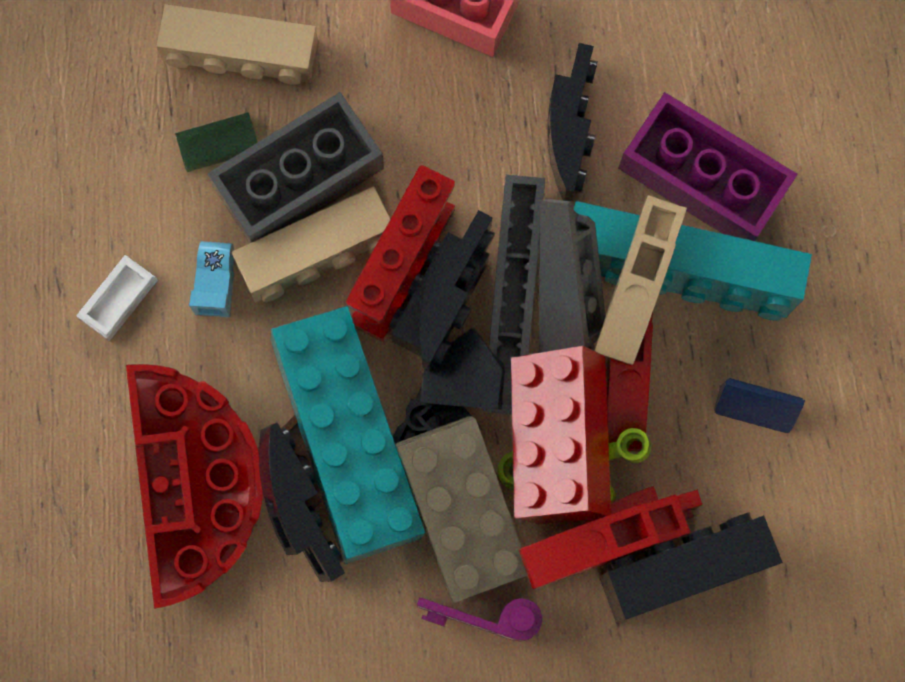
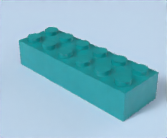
M576 201L573 210L579 215L588 216L595 222L601 277H605L607 283L616 285L640 215ZM681 225L675 242L676 246L659 295H664L667 291L681 294L683 300L692 303H704L705 300L720 303V308L732 312H742L743 309L756 311L758 316L763 319L779 321L781 318H787L804 300L812 254Z
M348 306L272 328L270 341L344 565L420 540L425 534V530Z

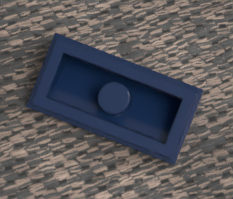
M729 378L720 386L714 411L717 415L789 433L800 415L805 400L801 397Z

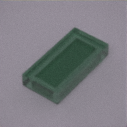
M249 112L175 133L187 172L228 161L258 143Z

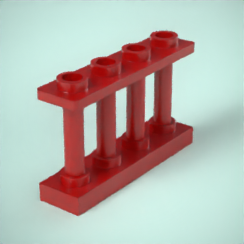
M424 165L418 167L346 299V305L355 310L351 317L356 329L384 343L391 330L389 324L399 307L403 308L409 297L408 290L414 278L423 271L433 244L436 240L439 241L455 211V205L447 202L455 187L454 180Z

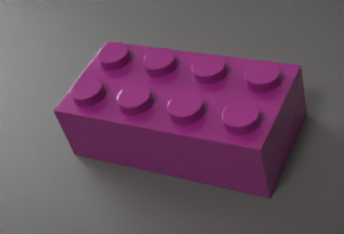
M666 92L663 93L623 153L618 169L672 203L687 208L686 211L722 234L752 241L757 239L798 175Z

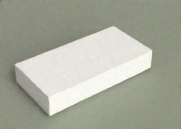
M124 255L76 316L110 341L158 280L150 272Z

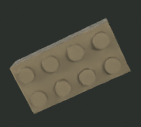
M469 416L395 443L443 580L453 603L527 576L519 553V549L522 547L476 419Z

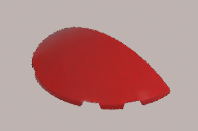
M131 364L126 365L153 603L154 609L180 603L206 590L207 586L230 570L246 549L247 541L254 525L258 522L263 501L259 472V451L247 423L241 421L237 413L229 405L228 399L218 390L204 381L198 382L182 375L174 368L160 365Z

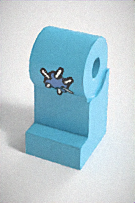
M200 242L194 289L191 290L189 303L195 315L230 317L234 280V257L231 253L234 251L233 243Z

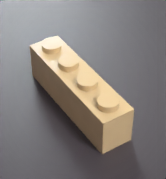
M165 4L156 47L162 61L175 68H187L188 65L203 67L204 70L215 74L232 71L239 72L244 77L250 79H262L263 76L278 78L279 81L286 84L298 85L301 82L311 83L318 37L316 26Z
M373 186L231 253L254 302L256 303L260 300L270 302L281 297L285 293L284 289L296 283L299 286L307 285L320 277V272L333 266L335 269L344 268L356 260L355 256L367 250L372 253L390 221V217Z

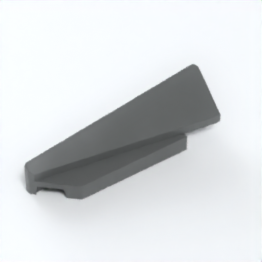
M545 199L540 203L539 353L584 346L594 351V343L598 341L606 317L595 222L588 216L576 213L573 210L574 204L570 201Z

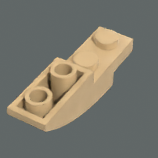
M649 195L646 197L594 350L595 352L633 365L676 246L675 242L687 208Z

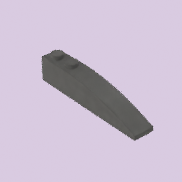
M508 174L505 176L489 338L490 350L505 365L502 410L483 408V412L512 414L511 358L525 356L529 353L540 240V203L544 198L545 178Z

